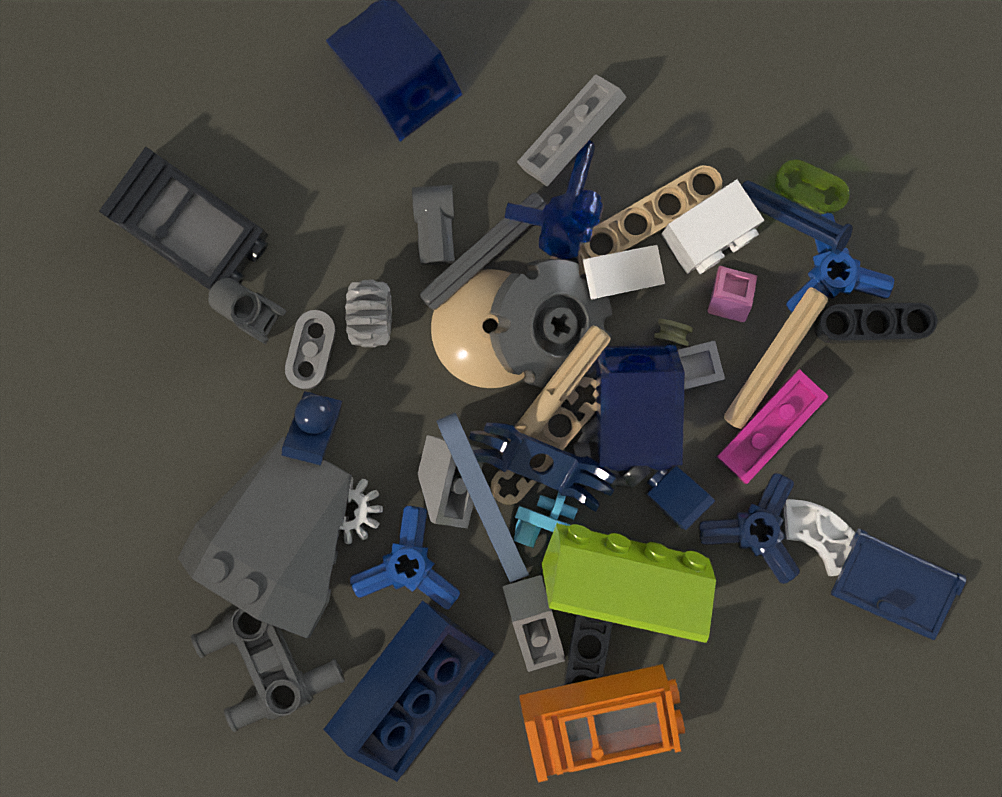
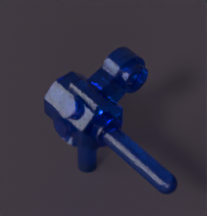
M588 140L577 153L566 194L551 198L550 203L543 210L513 203L507 204L506 219L541 226L539 248L550 256L562 259L577 257L581 244L590 242L594 226L600 223L604 205L601 202L602 198L594 191L584 190L595 151V144L591 140Z

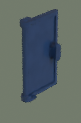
M858 529L849 546L852 548L834 584L831 595L931 640H935L956 594L960 596L965 586L966 576L948 571L870 536L867 531Z

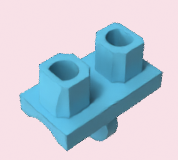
M559 492L555 500L543 495L539 497L537 506L551 511L549 516L519 505L515 515L518 521L515 528L514 541L534 548L541 528L553 532L556 523L570 526V524L557 519L559 515L574 520L578 508L564 504L566 496L560 495Z

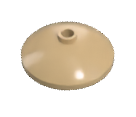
M496 269L479 271L445 303L434 310L432 316V341L440 361L456 378L472 386L501 388L524 379V372L516 375L508 373L495 355L490 334L483 330V324L486 320L493 319L499 323L498 318L492 315L490 311L499 288L507 277L512 274L507 271Z

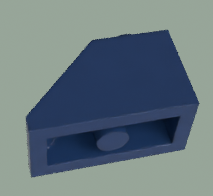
M662 466L646 482L651 488L644 494L678 528L687 530L715 502L703 488L678 466H672L669 470Z

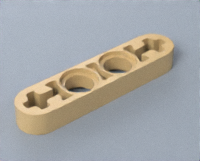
M582 377L565 399L572 406L579 396L575 391L578 386L585 389L590 385L595 389L592 394L593 398L596 399L595 403L591 405L586 402L577 411L584 414L581 421H578L570 410L561 406L554 414H562L569 418L571 421V431L568 435L561 438L555 437L550 433L547 423L536 439L564 450L600 407L604 392L599 382L593 378ZM546 454L544 464L533 469L540 472L546 471L554 461ZM499 470L491 481V492L498 502L512 505L518 503L537 481L531 479L527 483L522 476L516 484V488L519 490L518 495L514 497L508 494L504 498L499 494L502 487L498 484V481L501 477L509 480L515 472Z

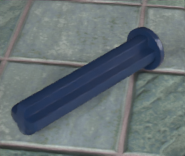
M749 180L741 185L758 211L831 246L832 252L837 255L847 245L852 234V225L847 223L842 226Z

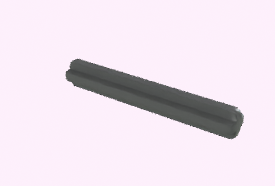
M536 193L530 194L420 292L423 302L432 310L438 309L548 211V206L544 199Z

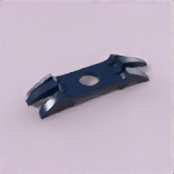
M486 423L483 431H471L468 436L473 441L495 448L473 450L478 462L489 463L503 472L510 470L558 490L562 496L576 498L595 512L599 507V502L578 483L592 487L609 496L614 492V489L605 481L613 483L616 478L615 475L588 456L579 457L519 432L513 425ZM537 454H547L553 459L554 463L549 470L540 472L531 467L530 460Z

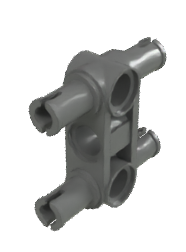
M240 608L226 613V616L223 617V622L191 635L193 646L200 658L230 644L237 646L257 689L255 696L224 709L226 720L233 732L265 717L268 720H276L282 716L290 715L295 710L311 704L314 695L345 682L341 667L335 658L308 672L303 673L299 671L280 628L262 621L259 631L250 632L243 626L242 618L245 611ZM286 685L293 690L295 695L293 704L282 705L277 701L275 697L277 686Z

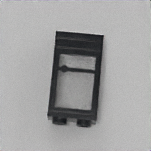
M148 147L143 149L99 210L104 216L209 290L217 281L223 278H230L242 284L245 278L242 272L250 260L254 263L257 262L268 246V243L265 242L268 234L264 229L250 221Z

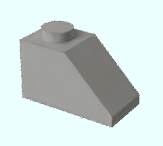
M427 435L418 477L430 521L435 524L468 529L474 503L444 438ZM471 445L472 450L482 449ZM478 462L482 470L483 462Z
M539 575L502 586L527 671L530 672L566 661L553 612L548 605L542 576Z

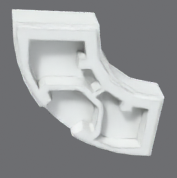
M787 499L782 509L784 539L801 541L814 548L823 559L828 576L839 575L852 548L849 545L855 532L840 517L823 506L803 500Z

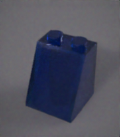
M378 0L372 3L364 12L348 24L340 27L336 33L326 39L327 44L339 63L400 142L463 95L441 51L396 0Z
M676 345L606 346L596 359L597 448L600 467L607 466L609 469L621 471L627 470L631 466H648L656 470H665L671 468L672 465H683L685 371Z

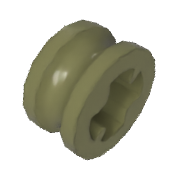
M658 319L657 324L660 326V331L654 334L653 338L655 340L674 346L688 347L689 342L686 340V336L692 333L693 328L691 326L672 320Z

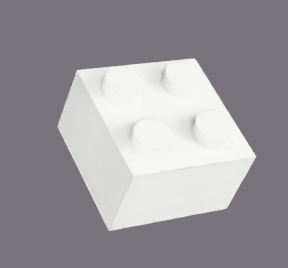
M735 180L669 223L661 236L686 274L697 269L701 275L725 257L722 251L728 247L734 253L753 241L759 235L756 228L764 219L739 181Z

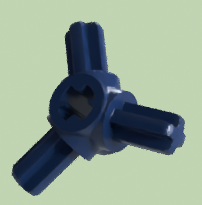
M774 473L758 505L751 504L747 512L737 513L736 519L700 522L699 537L701 544L738 543L740 549L750 548L754 556L761 554L781 584L793 580L799 575L800 569L781 542L785 538L780 529L784 519L779 517L794 486V482L784 475ZM756 519H759L760 524L767 525L768 527L767 534H761L763 537L761 540H758L757 535L750 534V526L757 525L754 522Z

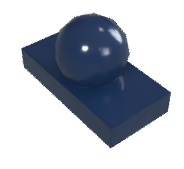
M304 391L301 400L295 408L294 418L283 443L281 455L321 466L338 421L343 401Z

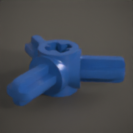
M831 213L821 214V216L835 222L834 216ZM815 239L818 255L813 256L815 267L808 272L810 280L787 301L786 305L792 313L810 287L817 289L831 299L840 292L850 295L852 290L887 299L893 290L894 278L860 267V260L853 259L849 254L848 248H844L837 255L832 252L831 246ZM838 264L843 270L838 275L843 276V278L837 277L832 280L828 275V272L832 269L827 268V266L833 267Z
M405 506L399 543H393L392 552L382 556L383 563L350 577L352 589L358 598L393 585L396 590L405 586L412 592L417 587L444 609H449L460 595L459 589L432 569L435 563L427 558L428 547H423L427 510L425 508ZM406 554L409 560L417 559L419 567L414 568V571L417 572L415 575L409 576L407 571L399 572L397 564L402 563V560L399 559L400 556Z

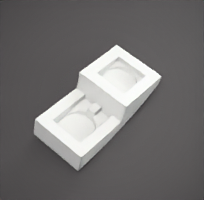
M657 245L583 259L591 299L665 284Z

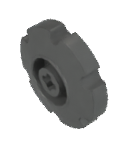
M539 259L529 262L527 275L519 273L510 274L502 283L494 298L490 313L498 318L499 323L497 329L490 332L493 350L499 362L508 373L520 375L524 372V383L544 388L588 329L594 325L605 331L604 322L608 317L612 316L609 297L591 299L586 274L579 275L580 266L575 262L559 259ZM609 343L588 369L587 374H591L600 364Z

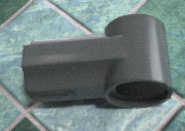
M452 185L412 187L414 221L418 223L420 264L445 265L454 263L452 220H455Z

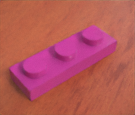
M800 369L796 370L744 428L721 450L716 458L744 484H748L829 396Z

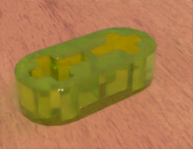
M801 160L787 161L780 167L775 176V184L781 194L823 214L838 212L849 200V187L845 181ZM794 169L800 171L799 178L809 183L810 186L797 184L794 188H790L788 186L789 179L784 176V173L790 174ZM830 186L835 187V195L840 200H834L830 205L825 204V195L815 191V187L821 190H827Z

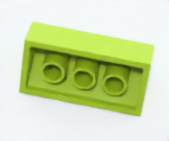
M556 523L542 561L550 609L707 643L710 634L716 578L709 558L695 551L680 552L668 549L656 542L646 544L629 540L627 537L617 533L607 535L590 531L588 528L578 524L568 526Z

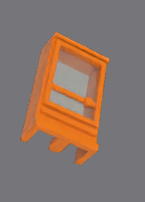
M663 664L519 695L538 783L548 781L547 776L561 775L564 772L570 773L667 752L671 751V749H674L675 753L681 752L679 735L685 733V727L680 709L674 710V704L680 703L679 691L676 680L667 679Z

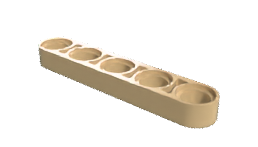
M702 165L696 167L562 245L553 252L550 259H557L562 254H571L575 256L579 263V275L586 274L583 259L602 256L595 254L590 248V240L594 235L605 234L612 240V250L608 254L628 251L664 230L669 223L722 189L721 175L711 166ZM699 174L709 175L715 184L713 192L708 195L698 194L692 185L694 177ZM665 194L675 195L681 203L679 212L674 215L662 213L658 206L660 197ZM631 214L643 216L647 223L645 232L640 235L629 234L624 227L625 218Z

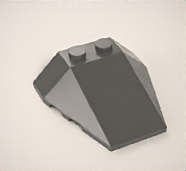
M283 436L196 522L178 559L193 580L257 620L299 636L310 638L329 603L331 589H328L332 566L336 564L338 551H335L339 528L343 526L352 475L323 459L320 466L282 456V447L286 438Z

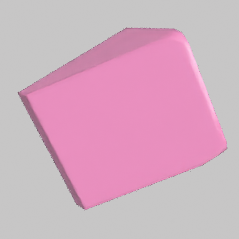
M719 266L708 305V313L745 322L752 308L757 275Z

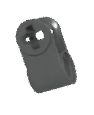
M223 278L217 281L209 292L208 301L213 310L265 345L269 341L267 335L278 317L284 316L287 312L258 292L255 293L230 278Z

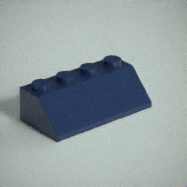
M422 600L323 730L347 756L397 782L495 654L446 615Z

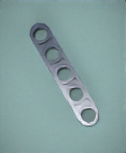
M454 412L437 420L436 422L510 583L528 576L529 574L456 413Z

